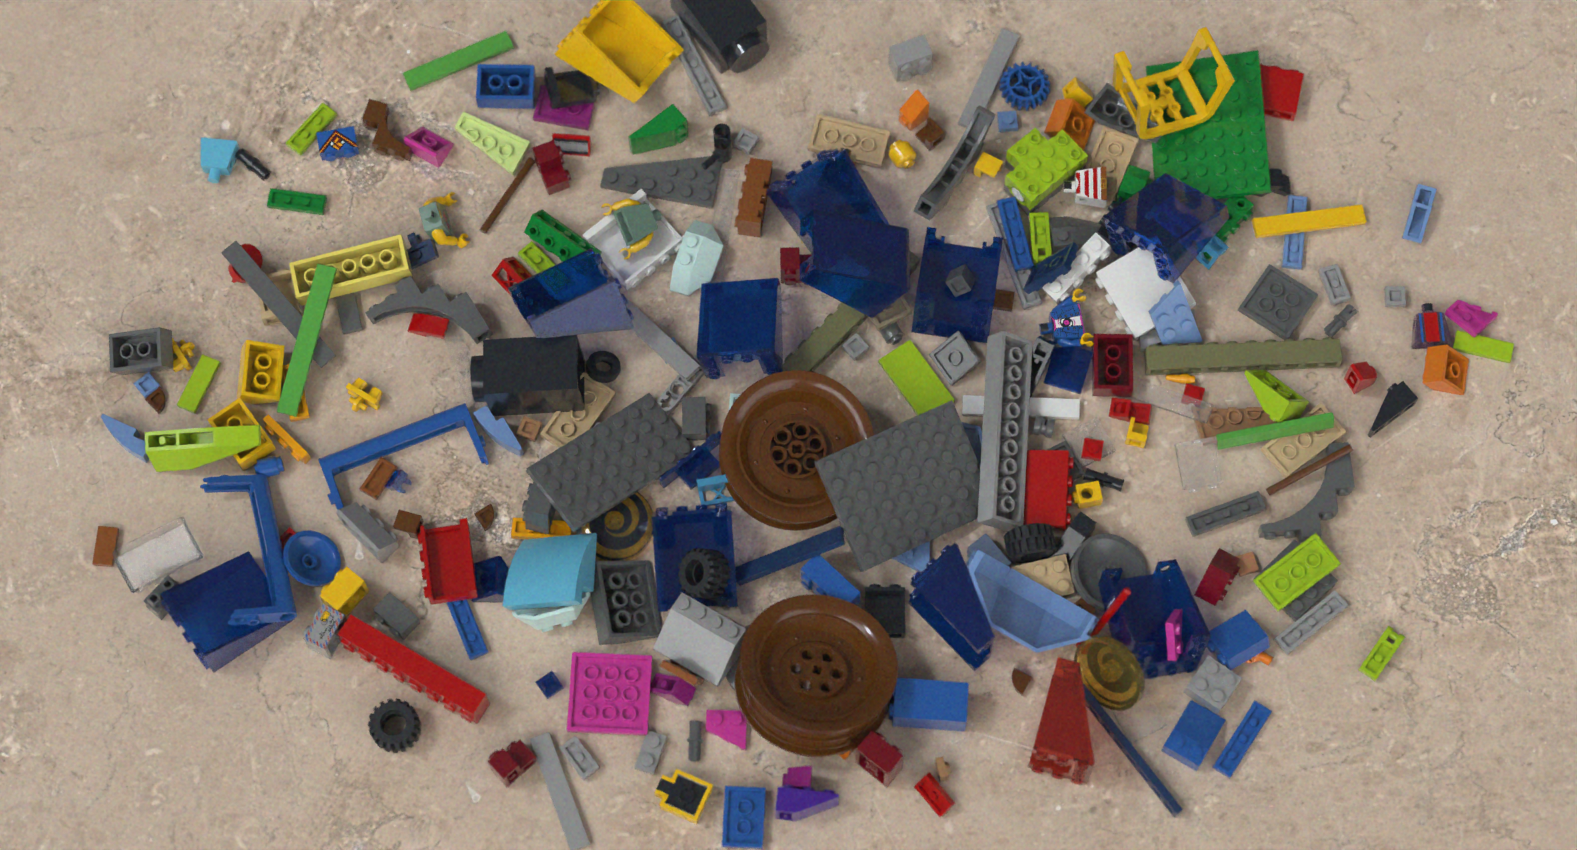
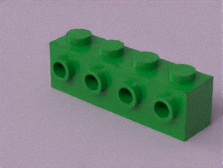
M1244 196L1229 198L1204 225L1226 244L1228 241L1227 237L1231 233L1234 235L1240 229L1242 221L1247 222L1251 218L1254 204ZM1189 239L1190 244L1193 247H1197L1196 242L1193 239ZM1203 252L1204 257L1209 261L1212 256L1207 252Z
M544 210L532 214L524 231L531 240L544 246L547 251L552 252L562 262L569 264L576 272L583 275L594 269L602 251Z

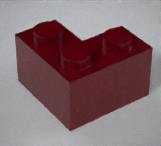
M554 140L533 147L535 163L548 195L570 188L569 181L572 179L568 169L564 170L562 164H565L560 145L556 146Z
M799 247L780 248L781 283L786 285H795L796 283L813 285L819 283V254L800 255Z
M1219 548L1210 562L1194 596L1216 606L1219 600L1223 601L1228 592L1225 590L1226 585L1231 586L1240 569L1237 566L1240 558Z
M520 739L517 742L513 741L506 748L507 751L503 748L500 751H494L489 756L490 760L487 761L491 771L507 788L537 762L536 756Z

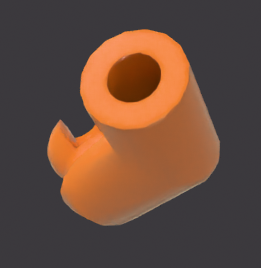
M1263 651L1246 661V663L1261 661L1269 666L1273 657Z

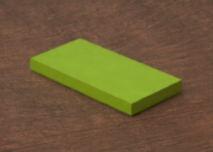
M908 340L878 360V363L916 415L951 400L954 403L955 400L911 340Z
M1315 533L1256 577L1253 582L1275 610L1279 612L1340 566L1341 563L1318 534Z

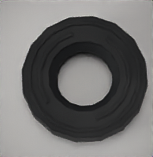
M608 351L594 352L586 362L588 376L599 383L614 381L621 370V363L618 357ZM605 362L611 368L609 371H600L597 369L596 364Z

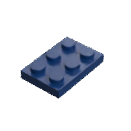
M725 786L722 848L763 849L766 788Z

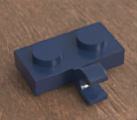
M413 232L407 235L411 248L407 249L411 270L439 258L433 239L430 238L422 242L420 234L416 235Z

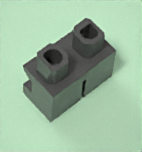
M167 575L143 601L146 607L162 620L174 608L172 604L176 606L187 592L173 578Z

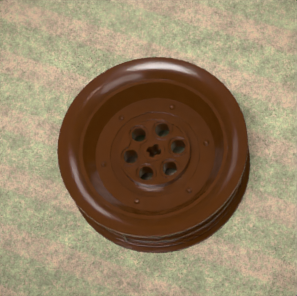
M801 370L783 371L766 376L741 393L725 418L719 445L721 475L725 474L728 483H725V486L731 497L743 511L768 526L783 530L801 531L826 525L838 517L817 468L807 467L806 461H817L873 436L872 424L857 397L841 383L830 377ZM797 428H803L806 431V434L804 436H799L796 434L795 430ZM783 433L787 436V440L781 442L776 436ZM812 441H817L820 443L821 447L819 449H813L811 448L810 443ZM793 448H800V452L794 454ZM779 452L782 454L783 459L777 461L773 459L772 454ZM793 465L798 471L795 474H790L787 471V467Z
M815 594L783 599L761 612L747 629L741 645L740 659L735 673L736 699L749 725L762 738L774 746L790 753L808 757L840 755L857 748L871 730L876 733L884 722L898 677L896 651L889 635L880 623L868 612L853 603L832 596Z

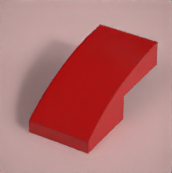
M414 313L408 332L424 337L430 335L444 339L450 321L442 317Z
M1112 398L1109 417L1130 422L1131 417H1135V423L1149 425L1152 405L1135 403L1131 399Z

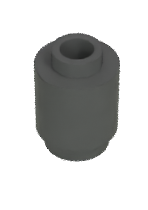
M897 322L879 331L887 344L892 343V345H895L902 340L903 332Z

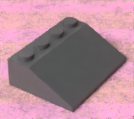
M650 560L596 561L594 592H590L599 645L622 644L658 638L661 632V623Z

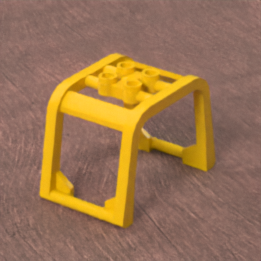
M1207 27L1198 29L1182 62L1177 67L1134 80L1131 74L1132 65L1125 51L1114 55L1113 86L1120 93L1136 124V132L1141 139L1159 137L1208 120L1214 115L1235 81ZM1209 47L1218 64L1215 71L1218 86L1206 106L1188 70L1201 49L1207 50ZM1178 77L1196 115L1186 118L1182 117L1180 113L1181 106L1175 101L1172 95L1173 91L1170 87L1166 86V81ZM1158 85L1160 94L1157 100H1155V94L1149 91V86ZM1128 92L1133 93L1138 103L1137 111L1128 95ZM1167 108V115L1175 118L1176 121L1166 123L1163 118V110ZM1150 111V120L1154 123H1157L1158 126L1147 129V120Z

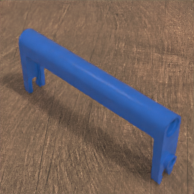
M466 403L319 458L320 466L331 492L327 494L331 505L335 504L337 511L344 507L334 479L335 475L463 426L468 430L481 463L488 465L489 462L483 449L486 443L482 435L478 436Z
M258 474L221 475L204 478L203 482L207 484L200 485V488L204 489L205 493H249L273 605L234 610V614L231 615V620L228 621V624H248L254 626L259 623L286 622L295 619L297 612L288 570L283 560V547L268 477Z

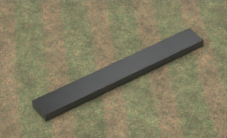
M234 241L221 252L222 255L293 337L297 339L302 321L301 314L241 245ZM319 336L313 360L322 368L336 355Z

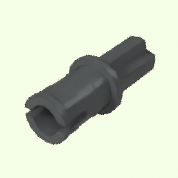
M1350 304L1346 305L1324 328V333L1329 337H1333L1357 313L1356 309L1351 311L1354 307Z
M697 720L689 722L690 730L689 738L687 739L689 743L688 760L693 762L700 760L701 743H703V739H701L702 722Z

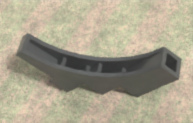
M980 105L976 108L970 123L950 158L930 186L920 195L914 208L915 213L930 221L947 205L954 188L963 181L968 167L978 158L984 145V139L996 114Z
M411 276L398 281V284L395 285L398 291L396 294L388 295L383 302L372 305L365 312L373 325L385 318L402 313L420 312L438 315L459 325L471 336L476 344L493 335L467 292L456 295L450 302L439 284L428 287L422 294Z
M1344 442L1328 444L1326 448V456L1343 448L1349 443ZM1350 453L1326 465L1324 480L1319 491L1303 509L1280 521L1261 524L1258 529L1259 538L1272 540L1278 536L1294 538L1298 535L1299 542H1304L1315 533L1321 538L1320 518L1322 520L1333 519L1338 513L1336 494L1338 496H1347L1352 493L1355 487Z

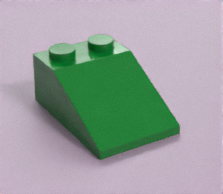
M674 104L670 105L628 136L631 154L673 147L678 143H683L689 135L687 119Z

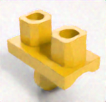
M172 338L173 354L176 353L178 356L173 359V370L175 373L184 368L187 371L192 369L184 355L187 354L189 358L194 356L192 350L195 348L193 342L186 343L182 339L179 342L181 344L179 348Z
M359 377L353 384L348 383L346 386L348 394L353 396L349 398V402L353 404L352 410L355 412L359 409L366 411L368 406L378 410L380 407L379 401L383 395L382 391L373 387L369 394H367L364 390L368 384Z

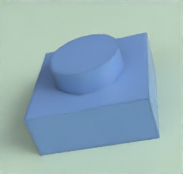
M1016 111L997 112L999 132L1018 131Z

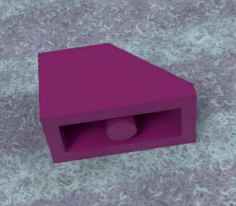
M656 673L651 682L650 692L675 704L688 706L697 688L680 677Z
M812 766L788 768L787 774L783 773L782 785H793L795 789L802 790L803 787H811Z

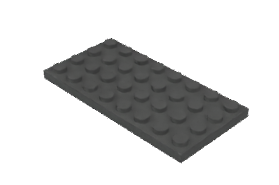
M648 393L529 466L526 472L571 530L575 532L689 460L697 452L688 440L683 438L680 430L652 395Z

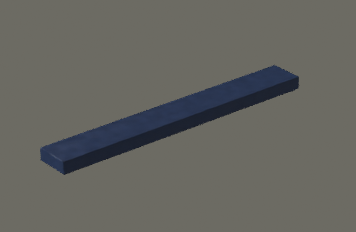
M1083 682L1079 683L1075 689L1076 694L1171 815L1177 817L1181 814L1183 810L1085 684Z

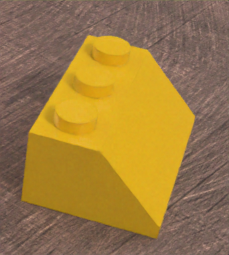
M252 340L244 342L241 347L237 399L240 398L243 403L249 404L280 401L284 345Z

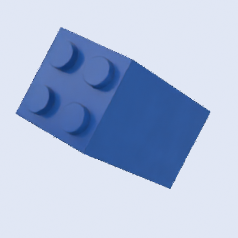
M897 678L894 692L890 698V701H894V703H890L889 720H893L892 726L965 732L969 683Z

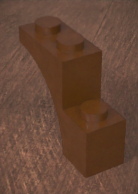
M369 99L362 116V121L368 130H377L372 142L374 151L382 156L390 155L400 161H410L413 155L411 147L396 140L388 130V105Z

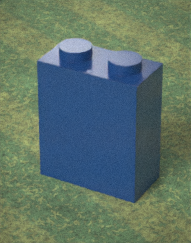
M1247 610L1242 611L1206 633V647L1211 653L1214 652L1217 655L1219 663L1225 665L1230 670L1235 669L1270 648L1268 635Z

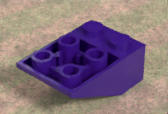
M783 785V787H778L775 819L796 822L838 806L839 794H835V791L828 789L818 792L811 787H803L802 790L795 789L793 785Z

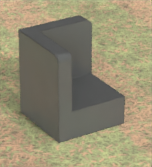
M967 264L951 270L945 283L953 295L957 297L972 290L976 278Z

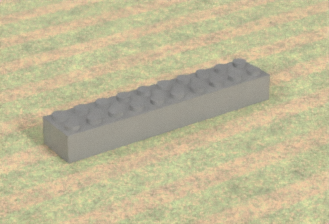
M1001 331L988 336L977 523L1008 532L1013 528L1022 526L1024 519L1033 341Z

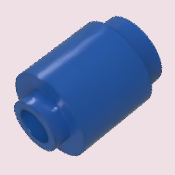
M274 455L259 459L257 464L254 465L256 475L262 474L271 477L285 471L281 456L276 457Z

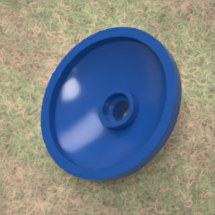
M310 530L301 531L294 534L285 544L283 550L284 564L292 577L305 585L322 586L328 584L340 570V553L332 540L322 533Z

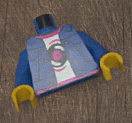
M1074 290L1073 296H1069L1052 309L1049 314V322L1039 324L1040 335L1051 334L1053 342L1068 350L1084 347V345L1088 347L1094 345L1092 341H1088L1089 338L1094 336L1090 333H1085L1080 303H1077V301L1083 302L1086 300V296L1079 298V294L1084 290Z

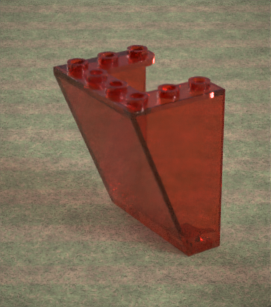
M1058 657L1028 768H1031L1032 772L1043 774V772L1049 773L1051 777L1056 779H1070L1072 783L1077 785L1087 784L1094 766V756L1081 667L1079 662Z

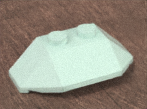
M694 220L686 230L673 265L670 291L689 296L692 292L712 281L724 247L713 225Z
M583 592L582 605L512 610V615L536 630L542 629V632L553 630V626L561 624V627L573 624V620H576L590 597V592Z

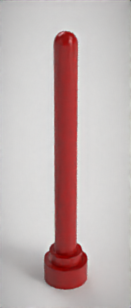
M1124 588L1099 619L1090 637L1100 633L1130 595L1131 590L1129 588ZM1096 636L1085 641L1084 644V641L1076 643L1077 649L1082 653H1088L1089 647L1094 642Z

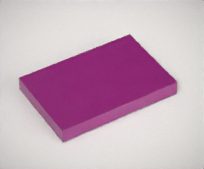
M541 85L533 121L589 131L595 103L552 109L546 85Z

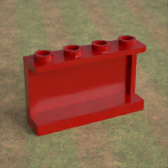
M1260 63L1265 116L1294 121L1304 73L1295 69L1286 70L1281 69L1279 66H1267Z
M1027 450L1023 525L1044 523L1051 525L1052 528H1062L1063 531H1066L1068 525L1071 524V513H1068V506H1072V494H1069V487H1073V476H1070V469L1074 468V457L1070 456L1069 450Z
M467 518L459 519L460 524L431 529H425L424 525L420 526L421 532L417 533L418 542L422 544L423 550L419 551L420 560L425 565V568L421 569L422 578L427 583V586L423 587L424 596L429 598L431 605L478 598L470 527Z

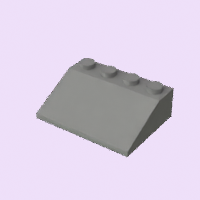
M681 593L671 607L653 649L719 687L740 655L741 645L747 629L686 594Z

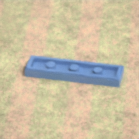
M1288 195L1286 214L1306 212L1308 197ZM1305 232L1284 235L1282 268L1301 270Z

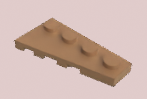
M1208 407V409L1191 408L1202 446L1215 443L1217 434L1277 423L1269 418L1270 415L1262 407H1247L1243 409H1236V407H1228V409H1217L1216 407Z

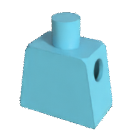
M201 137V167L204 173H209V182L219 183L220 175L231 174L237 159L235 155L240 150L237 141Z

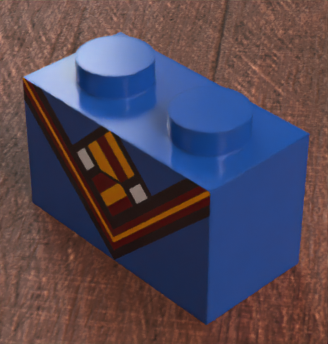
M354 126L316 133L322 161H334L341 157L351 158L360 154Z

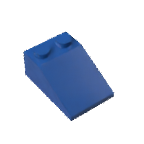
M1190 700L1161 751L1197 771L1226 720Z

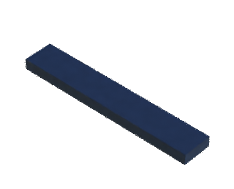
M838 526L735 567L736 582L741 586L845 545L844 530L841 526Z

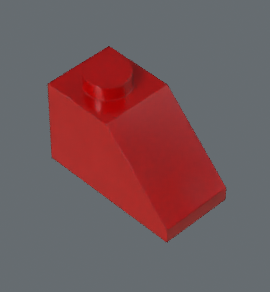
M1367 361L1353 363L1350 365L1344 380L1352 392L1356 394L1373 385L1377 379V373L1374 367L1370 366Z

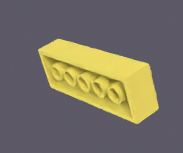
M401 234L289 263L296 298L301 306L307 303L317 264L337 269L329 299L397 282L405 277L411 276L413 278L406 243Z

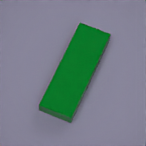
M270 188L267 208L324 215L327 196Z

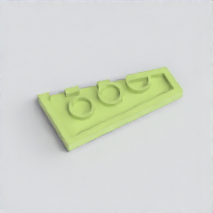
M465 112L462 113L455 125V130L513 176L531 145L530 141Z

